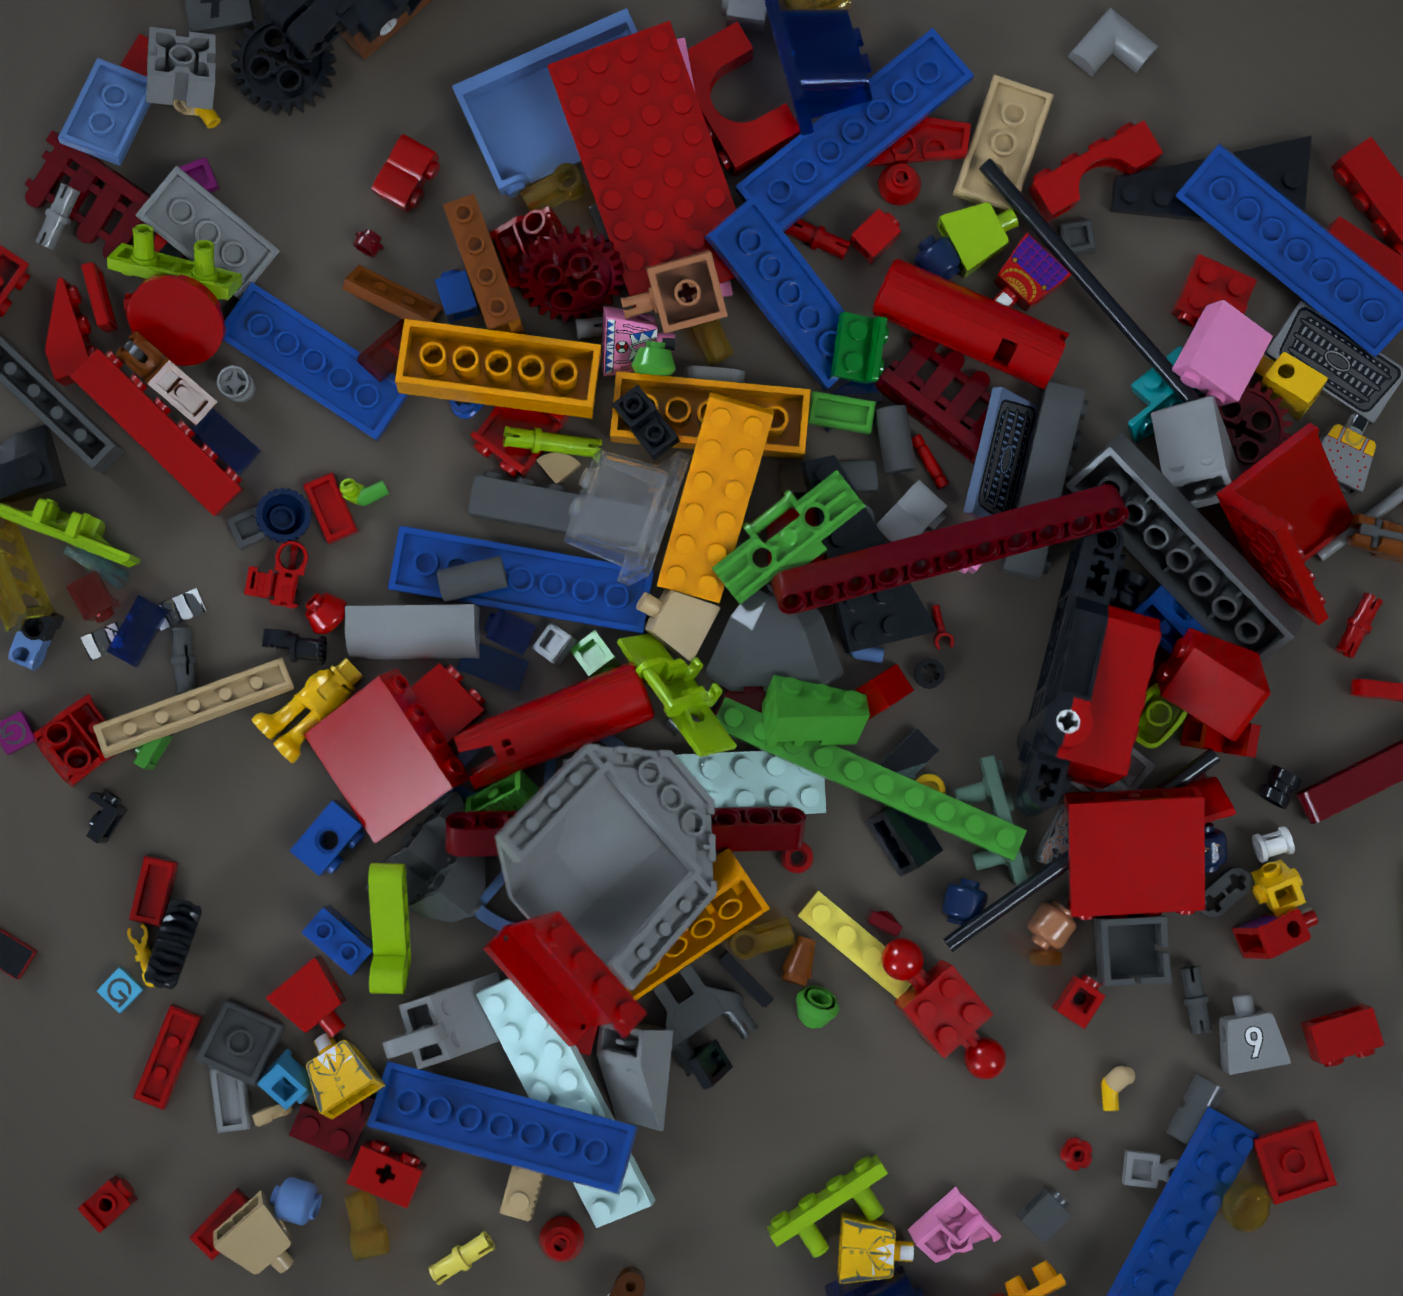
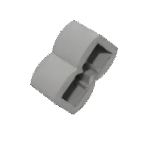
M918 480L876 526L888 543L919 535L928 526L934 530L945 519L946 515L942 511L947 505Z

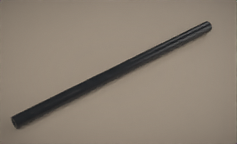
M991 158L984 162L979 168L983 175L1060 263L1072 274L1074 279L1183 403L1200 399L1201 397L1192 387L1185 385L1180 380L1181 377L1172 371L1173 365L998 165Z
M1210 748L1154 789L1185 787L1219 763L1220 759L1214 750ZM1068 850L943 938L949 949L954 952L1068 871Z

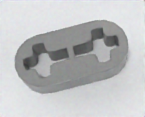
M693 365L685 367L684 378L745 383V372L738 369Z
M439 1022L383 1041L382 1044L388 1059L446 1040L447 1035L443 1022Z

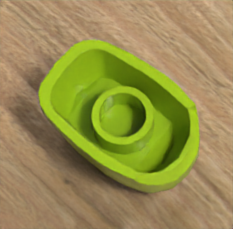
M1155 683L1146 691V703L1138 723L1139 732L1136 741L1149 749H1155L1163 744L1178 729L1188 714L1161 696L1158 683Z

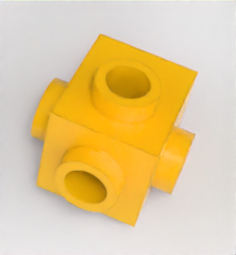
M1281 859L1275 862H1268L1260 869L1251 872L1255 885L1251 888L1259 904L1265 903L1275 916L1306 903L1301 889L1303 882L1295 868L1290 869Z

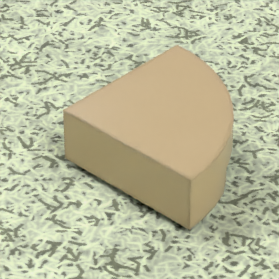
M548 453L536 459V462L557 485L581 466V463L574 457L562 453Z
M277 1103L258 1110L252 1117L255 1126L260 1127L272 1122L273 1119L290 1114L294 1109L291 1105L285 1110Z

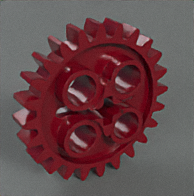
M562 226L561 235H556L551 229L549 230V239L546 240L539 235L537 237L538 246L528 245L529 254H522V264L518 265L519 287L522 288L523 298L529 299V306L531 308L538 305L540 315L549 311L550 319L553 320L558 314H561L563 322L568 320L569 315H574L575 319H580V315L583 313L587 317L592 318L593 309L603 313V302L612 305V295H620L619 285L624 283L622 277L624 270L619 251H614L612 241L605 243L603 234L594 238L593 231L589 228L583 235L580 234L579 226L575 227L573 233H568L567 228Z
M1258 382L1253 388H1249L1248 383L1239 402L1232 403L1237 408V416L1235 418L1224 416L1221 410L1222 406H1218L1223 423L1226 426L1234 428L1240 424L1242 425L1241 431L1243 433L1265 439V443L1262 444L1244 434L1236 438L1234 437L1235 431L1226 428L1242 474L1281 445L1282 441H1286L1292 436L1284 432V429L1290 427L1293 422L1283 421L1282 418L1289 412V409H1278L1277 406L1283 399L1280 397L1272 401L1270 399L1273 391L1272 388L1268 389L1265 393L1260 392L1261 382ZM1259 414L1267 419L1268 425L1266 430H1258L1253 426L1252 417ZM1242 444H1249L1254 448L1255 457L1253 460H1245L1241 457L1239 448Z

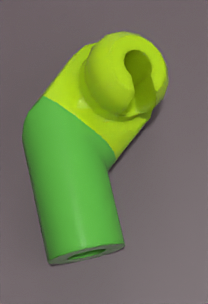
M347 478L339 486L343 498L359 506H367L390 494L383 480L366 487L356 483L354 479Z

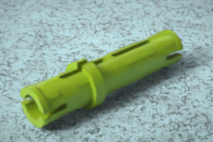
M509 426L504 428L503 437L505 439H503V447L531 449V453L547 451L593 457L595 459L600 458L601 448L599 446H602L600 438L594 439L542 432V428L536 427L533 430Z

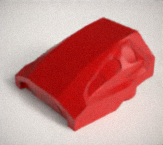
M549 206L541 210H532L526 215L514 217L489 232L490 237L495 241L509 276L507 282L512 288L519 286L518 265L522 264L521 255L529 254L528 245L538 246L537 237L539 235L546 240L549 239V230L551 229L556 235H561L563 225L554 210Z
M87 694L61 711L46 725L33 733V739L41 753L59 776L72 788L92 771L116 756L113 755L108 758L103 756L93 725L107 721V719L99 711L90 694Z

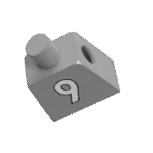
M1251 993L1232 996L1235 1014L1223 1016L1219 1019L1221 1071L1232 1075L1291 1064L1273 1013L1265 1009L1255 1010Z

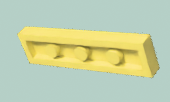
M817 891L799 912L798 916L895 998L898 999L911 986L908 981L895 980L884 971L881 957L885 946L820 891Z

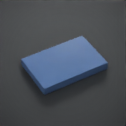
M97 58L58 136L59 142L121 166L151 104L146 102L147 76Z

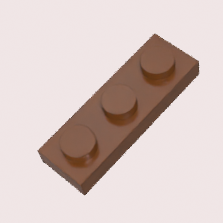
M358 265L345 278L342 287L343 290L353 294L358 299L365 300L382 308L385 312L394 314L402 319L436 323L444 309L442 305L361 265Z

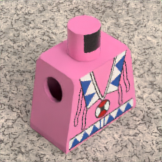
M603 306L601 349L603 376L616 375V371L634 372L631 363L639 347L646 346V341L665 343V349L674 352L675 333L664 334L663 332H657V322L655 316L644 313L626 319L624 309Z

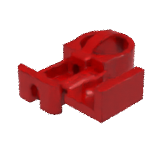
M288 541L281 544L276 551L274 570L269 569V573L259 572L258 567L249 566L244 595L269 599V602L276 606L297 608L299 604L295 603L299 575L305 576L306 566L309 562V553L302 543ZM292 545L289 565L286 568L282 565L280 554L286 546ZM299 546L302 549L304 560L299 568L295 569Z

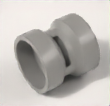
M239 366L225 367L217 377V386L220 392L235 403L247 402L255 394V381Z

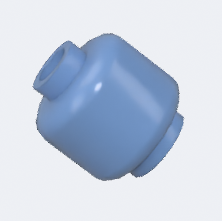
M295 1177L287 1178L281 1186L276 1185L270 1198V1205H274V1213L279 1220L299 1226L307 1224L309 1220H315L322 1203V1194L318 1193V1187L315 1183Z

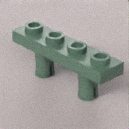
M994 755L978 758L983 774L982 782L954 789L956 799L968 805L988 801L991 804L994 816L1013 824L1010 811L1014 810V804L1010 792H1004L1001 780L1006 779L1001 760L996 761ZM985 849L971 852L976 871L1005 864V866H1008L1012 884L1016 886L1028 878L1027 875L1032 873L1027 854L1021 855L1020 849L1013 862Z

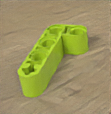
M370 863L368 888L373 959L369 974L370 994H405L411 966L405 863Z

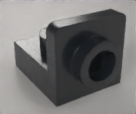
M105 790L103 793L92 792L89 799L104 809L96 812L90 820L88 827L91 829L86 837L96 843H107L128 809L120 805L122 800L109 791Z
M717 1039L694 1049L696 1054L687 1061L704 1090L713 1087L733 1068Z

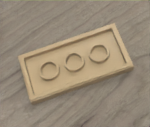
M994 74L953 196L976 204L989 202L994 210L1000 212L1008 209L1015 211L979 168L991 158L1021 192L1054 94Z

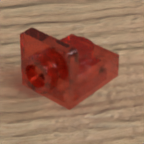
M93 571L66 586L85 621L96 620L97 623H102L115 615L113 610L121 606L119 601L114 600L98 571Z

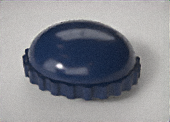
M290 488L274 489L272 492H267V495H263L261 501L258 502V507L255 510L256 525L259 526V531L263 532L265 537H269V540H275L277 543L294 541V539L298 540L301 535L305 534V530H308L311 522L312 512H310L311 507L307 504V499H304L302 494H298L296 490L292 491Z

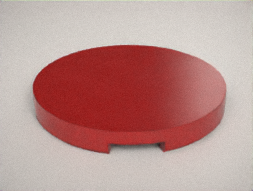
M186 275L151 276L137 287L130 298L127 312L132 333L139 332L175 365L191 366L208 360L216 353L226 334L224 317L220 309L221 304L216 296L205 285Z

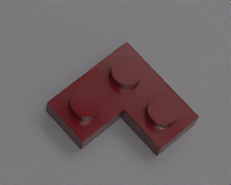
M370 1095L333 1120L320 1114L318 1108L303 1103L289 1136L349 1161L369 1118L376 1097Z

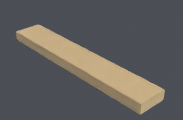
M281 657L93 725L103 756L108 758L294 689L284 660Z

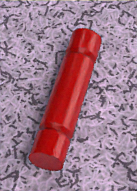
M918 434L911 439L913 447L916 449L931 478L934 479L938 490L950 484L946 476L943 475V471L929 447L925 444L922 435Z

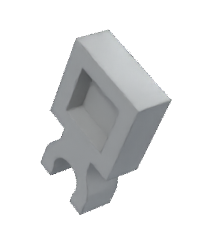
M1125 1149L1122 1183L1129 1186L1157 1189L1158 1180L1167 1183L1170 1179V1169L1176 1167L1179 1160L1168 1159L1160 1162V1155L1158 1153Z

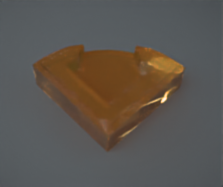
M1032 949L1030 951V963L1033 965H1062L1063 952L1059 950Z

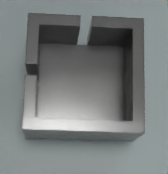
M1129 915L1125 918L1109 916L1095 917L1093 919L1097 983L1105 987L1135 985V982L1141 985L1171 983L1170 955L1168 952L1155 950V944L1161 947L1169 946L1167 916Z

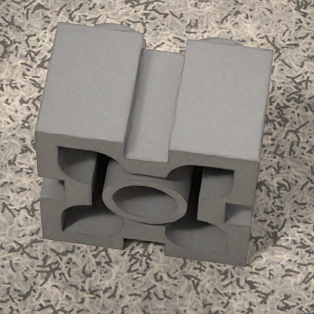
M149 27L146 102L173 105V99L186 101V107L212 110L215 91L216 35L189 31V37L176 36V30Z

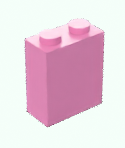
M1225 300L1206 305L1172 371L1181 377L1180 380L1185 385L1197 388L1206 395L1205 397L1214 395L1217 406L1239 402L1273 336Z

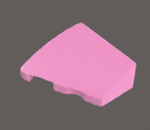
M956 1186L907 1229L915 1245L935 1263L950 1258L954 1253H965L973 1250V1243L990 1237L995 1242L1002 1237L987 1217Z

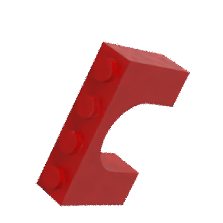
M738 21L687 49L695 93L712 142L715 143L720 151L717 153L719 162L724 170L730 169L734 177L775 155L802 132L786 103L750 122L728 120L715 109L710 95L717 81L726 74L753 60L754 48Z

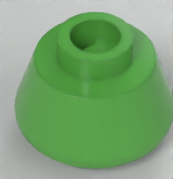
M646 341V346L639 347L631 363L634 372L640 374L671 376L676 370L672 352L665 349V343Z
M809 986L801 989L796 996L797 1016L808 1028H822L839 1013L840 1008L836 997L826 988Z

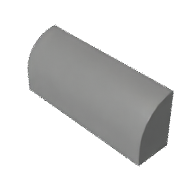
M475 604L345 606V639L349 657L351 660L480 658V607Z

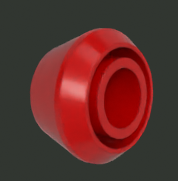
M906 163L890 164L884 168L879 176L878 190L886 202L896 206L907 205L913 202L919 195L921 179L918 172Z
M316 593L305 605L307 608L305 615L313 632L316 634H327L336 628L345 617L347 602L330 593L322 595Z
M554 1217L545 1223L540 1232V1247L543 1253L553 1261H570L577 1257L583 1248V1230L578 1222L570 1217Z

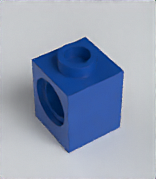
M459 269L449 270L442 273L441 278L435 279L449 323L480 314L466 270L461 272Z

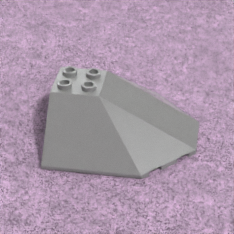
M584 744L495 835L508 898L527 919L559 910L622 985L632 991L716 896L717 881H713L716 842L715 834H712L711 815L715 814L714 800L672 751H651L633 747H604L598 744Z

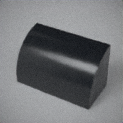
M891 807L883 809L866 821L899 876L918 869L943 851L927 823Z

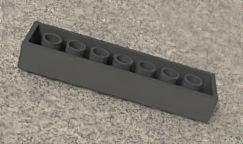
M1122 432L1086 463L1066 484V487L1072 493L1107 484L1117 488L1129 511L1128 519L1121 526H1118L1124 536L1123 546L1211 636L1259 653L1261 662L1296 637L1304 620Z

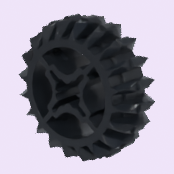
M173 899L169 903L144 974L145 982L154 984L153 986L162 989L165 987L172 990L177 986L202 914L200 906L184 899L183 901Z

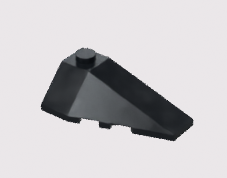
M47 425L17 433L0 445V503L6 505L67 486L53 437Z

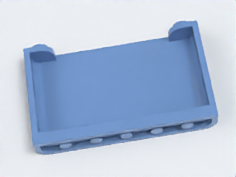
M627 8L452 85L455 96L501 195H508L510 198L519 196L526 191V187L582 163L547 65L638 32Z

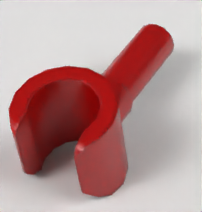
M934 605L932 606V611L938 631H936L933 637V644L940 650L939 639L942 636H947L949 646L953 648L954 638L946 632L940 606Z

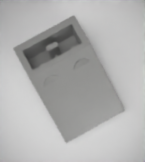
M1214 395L1152 412L1151 418L1162 474L1195 508L1220 503L1216 494L1242 473Z
M498 972L409 999L398 1005L407 1033L439 1022H443L446 1031V1040L412 1051L418 1069L450 1060L499 1042L476 996L481 990L500 982Z
M639 1022L629 1035L623 1038L612 1024L599 1026L597 1057L616 1119L664 1131L673 1030Z

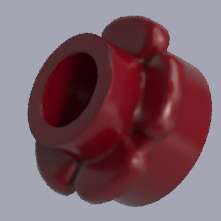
M365 229L364 232L357 231L355 233L356 239L353 246L361 253L375 258L380 250L383 251L384 247L380 243L382 238L377 233L369 229Z

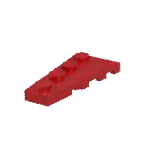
M926 117L865 167L884 166L894 163L907 164L963 159L967 155L971 123Z

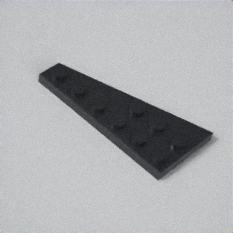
M1312 135L1232 152L1305 211ZM1206 158L1116 177L1113 182L1111 212L1207 222L1176 197L1177 192Z
M835 455L800 463L807 493L838 470L859 497ZM811 507L815 527L823 523L824 513L818 507ZM866 507L821 541L828 550L823 555V560L886 543ZM910 583L834 603L845 653L938 631Z

